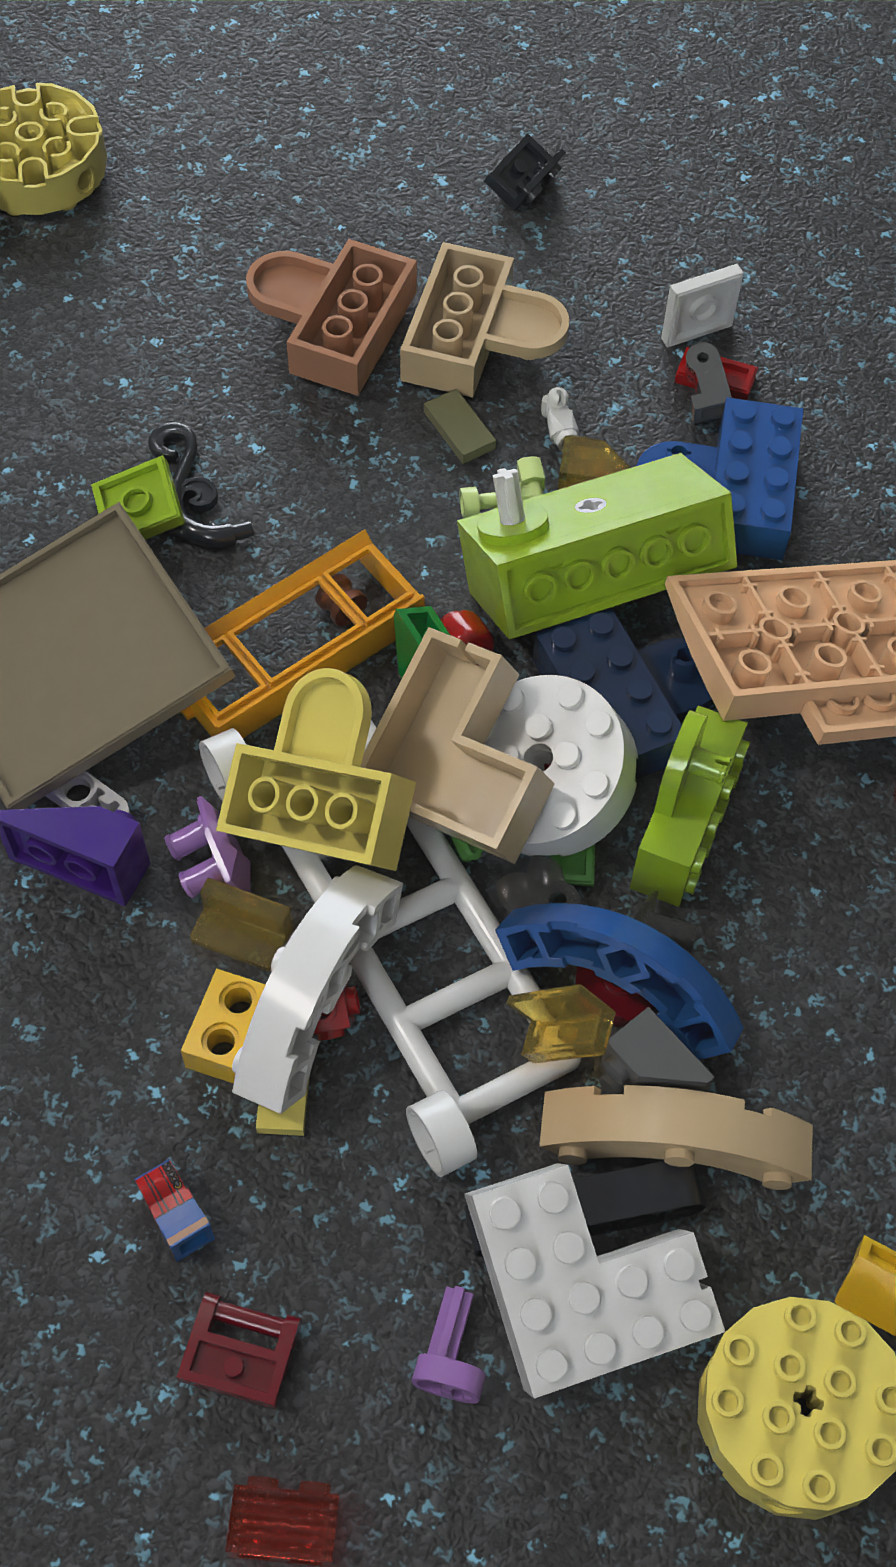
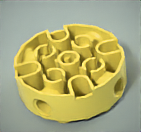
M36 83V89L26 88L17 91L15 85L1 88L0 210L6 211L12 216H19L22 214L44 215L59 210L73 209L79 201L91 195L95 188L100 185L105 175L107 153L103 131L94 106L78 92L52 83Z
M787 1297L752 1308L722 1335L699 1381L698 1425L705 1445H708L711 1457L723 1472V1477L738 1495L777 1516L817 1520L855 1507L867 1499L896 1471L895 1352L866 1320L830 1301ZM798 1398L804 1399L806 1406L812 1410L807 1416L800 1414L801 1405L795 1402Z

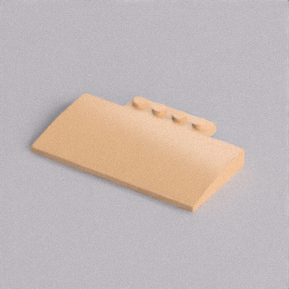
M896 560L667 576L665 586L677 621L706 689L723 721L800 713L818 745L896 737Z

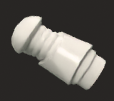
M556 387L543 396L541 413L547 419L550 441L556 444L560 451L570 452L580 443L579 430L573 411L567 406L569 401L567 391Z

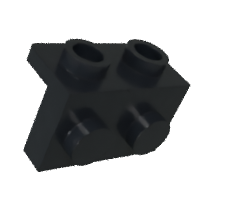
M527 133L488 174L483 182L515 211L523 201L530 205L544 189L540 185L542 180L549 184L562 169L558 162L566 152L560 148L552 157Z

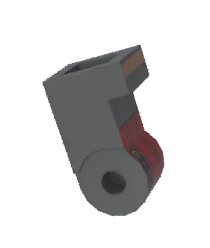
M699 342L688 349L685 365L686 377L694 385L697 394L691 396L690 405L694 424L722 418L726 397L732 398L717 348L710 343Z

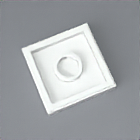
M738 264L670 285L661 336L666 347H671L732 326L744 273Z

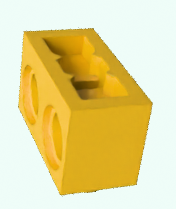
M216 968L181 1049L185 1068L234 1084L236 1073L232 1070L233 1060L239 1049L243 1047L250 1022L266 984ZM237 1002H247L251 1005L243 1013L229 1011V1008ZM222 1042L234 1045L233 1049L224 1055H216L211 1052L215 1045Z

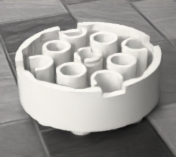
M540 675L516 681L484 745L537 766L555 783L521 853L537 857V855L548 856L558 854L563 857L580 852L594 845L611 832L624 816L632 801L637 785L635 774L636 758H638L634 739L624 721L604 697L583 682L558 675ZM545 763H547V764H550V763H551V765L549 766V768L544 771V769H545L544 764H545Z

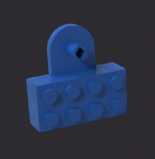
M726 397L719 427L717 447L678 441L661 442L645 450L640 456L637 466L682 453L731 492L736 554L783 560L792 527L803 408Z

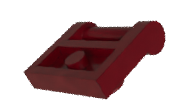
M206 1292L176 1377L177 1380L185 1384L275 1409L292 1352L299 1337L302 1318L287 1314L285 1319L223 1302L221 1301L222 1296ZM215 1321L279 1339L275 1350L211 1333V1329Z

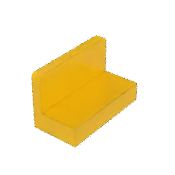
M864 1235L855 1252L852 1266L836 1295L835 1303L896 1336V1251Z

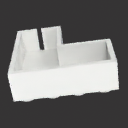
M557 1163L464 1194L523 1389L534 1399L725 1332L712 1288L699 1283L700 1279L708 1276L694 1232L677 1229L596 1256L568 1165Z

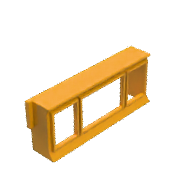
M364 529L205 627L204 629L218 648L224 644L259 687L221 711H218L205 696L180 712L188 721L196 717L211 737L234 728L242 738H245L283 713L289 692L306 674L322 668L336 669L346 673L396 640L393 616L395 610L425 607V596L423 594L420 595L376 548ZM359 559L365 568L395 599L369 617L360 610L332 578L333 575ZM319 585L355 626L271 678L236 636Z

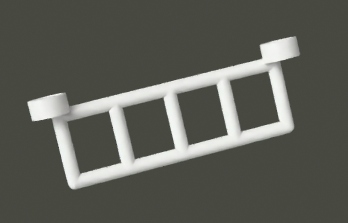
M372 720L368 732L365 749L367 748L376 730V726L374 725ZM234 728L199 743L203 765L213 788L222 802L236 743L246 745L241 735ZM408 817L407 826L436 871L440 881L401 898L396 924L381 937L455 903L491 960L492 965L406 1006L372 947L368 952L359 949L349 963L353 966L355 974L427 1096L406 1108V1116L412 1135L426 1162L439 1177H443L477 1159L476 1144L468 1124L575 1070L581 1062V1054L528 968L512 970L495 931L500 925L443 833ZM282 846L315 903L327 890L332 880L321 862L322 859L329 856ZM508 988L547 1053L459 1096L421 1030Z

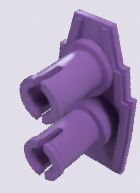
M202 796L197 797L200 814L197 816L198 820L165 836L166 845L171 855L177 861L208 844L211 848V858L179 873L182 887L189 897L194 898L197 894L224 881L238 891L242 897L249 898L250 860L243 855L237 838L232 834L216 831L220 812Z

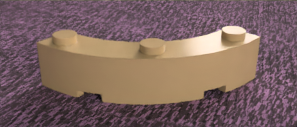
M624 1085V1094L600 1095L601 1089L596 1086L564 1088L545 1092L540 1147L557 1154L558 1160L563 1163L580 1165L585 1164L587 1159L609 1157L664 1159L665 1163L677 1167H687L696 1163L761 1181L764 1187L774 1190L789 1189L792 1187V1183L809 1181L812 1177L813 1125L775 1108L764 1109L763 1114L746 1110L745 1100L710 1092L660 1086Z

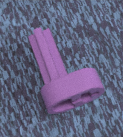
M446 1286L427 1354L424 1353L418 1356L411 1382L415 1387L427 1393L458 1402L474 1404L480 1401L486 1374L478 1367L457 1360L474 1294L465 1292L463 1287L455 1286V1288Z

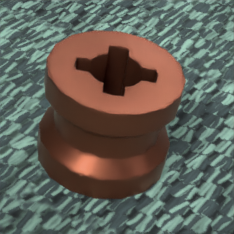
M337 574L333 576L334 581L363 612L367 605L366 596L360 590L352 588V582L346 575ZM320 587L315 597L317 605L321 609L331 612L330 617L336 625L344 626L351 623L352 621Z

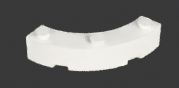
M357 865L350 868L340 877L336 876L331 880L327 890L305 915L286 947H280L273 957L271 963L272 973L258 1001L243 1047L239 1049L233 1060L232 1070L236 1074L232 1093L279 1114L305 1096L312 1064L320 1041L312 1038L322 1013L328 1014L333 1011L344 987L351 977L353 966L349 965V962L357 951L361 949L368 952L374 943L396 924L403 887L402 882Z

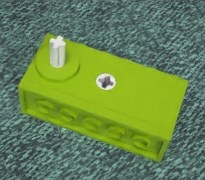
M682 453L523 501L518 471L516 469L508 471L505 468L497 470L498 474L493 475L498 507L457 520L469 593L509 640L667 590L665 586L667 576L717 573L737 567L731 492Z

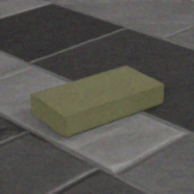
M457 389L424 403L425 415L462 464L496 449V439Z

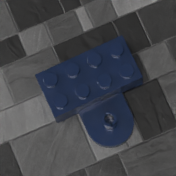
M612 607L535 633L532 661L540 675L565 676L587 684L601 694L630 730L637 749L638 758H636L635 780L666 768L682 726L680 721L685 719L689 710L696 711L698 705L708 709L714 703L684 638L667 639L637 650Z

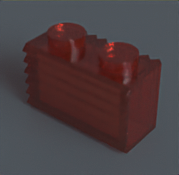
M249 1476L247 1485L234 1484L225 1552L229 1558L334 1567L341 1499L340 1494L330 1493V1484L316 1481H301L299 1490L278 1488V1479L263 1476Z

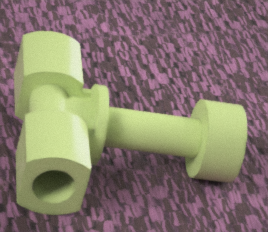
M530 456L517 460L522 501L543 495L545 475L541 459ZM476 486L459 489L460 508L463 519L480 514V510L498 507L495 492L478 494Z

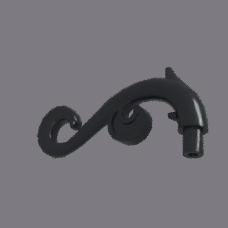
M171 422L155 428L149 436L148 447L156 458L163 455L167 462H174L179 458L178 452L166 448V444L169 441L181 439L187 445L184 455L172 477L185 524L168 530L167 534L189 540L194 544L207 548L234 546L236 541L254 536L250 521L232 526L230 522L217 525L213 521H209L208 524H203L194 520L187 513L184 503L189 497H194L189 500L191 510L195 512L212 510L218 501L217 489L208 478L194 477L188 479L197 452L196 435L190 427L182 423Z

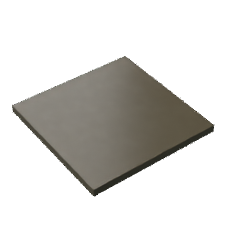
M120 502L0 574V797L8 810L27 808L236 677Z

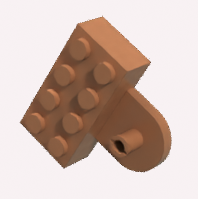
M351 239L347 240L334 264L293 251H277L258 258L250 266L246 275L247 293L251 303L261 312L297 324L287 340L290 374L359 396L417 293V260Z

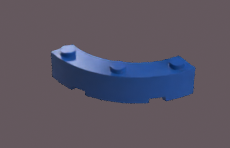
M537 904L513 909L495 929L513 971L531 967L566 968L568 964L594 970L596 976L614 983L631 994L638 993L648 1000L659 1011L657 1016L698 1060L731 1052L744 1029L734 1006L720 985L691 954L666 935L631 917L607 909L582 904Z

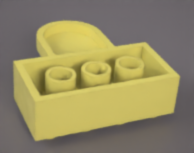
M322 668L314 670L303 676L289 692L284 705L274 750L236 743L216 831L388 870H397L416 782L392 773L361 767L371 724L372 707L369 695L360 681L336 669Z

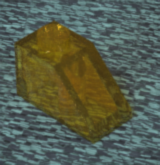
M565 435L558 490L631 467L604 440Z

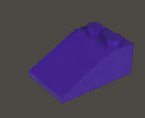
M100 806L0 810V837L9 859L126 907L151 864L140 822L126 811L115 810L113 812Z

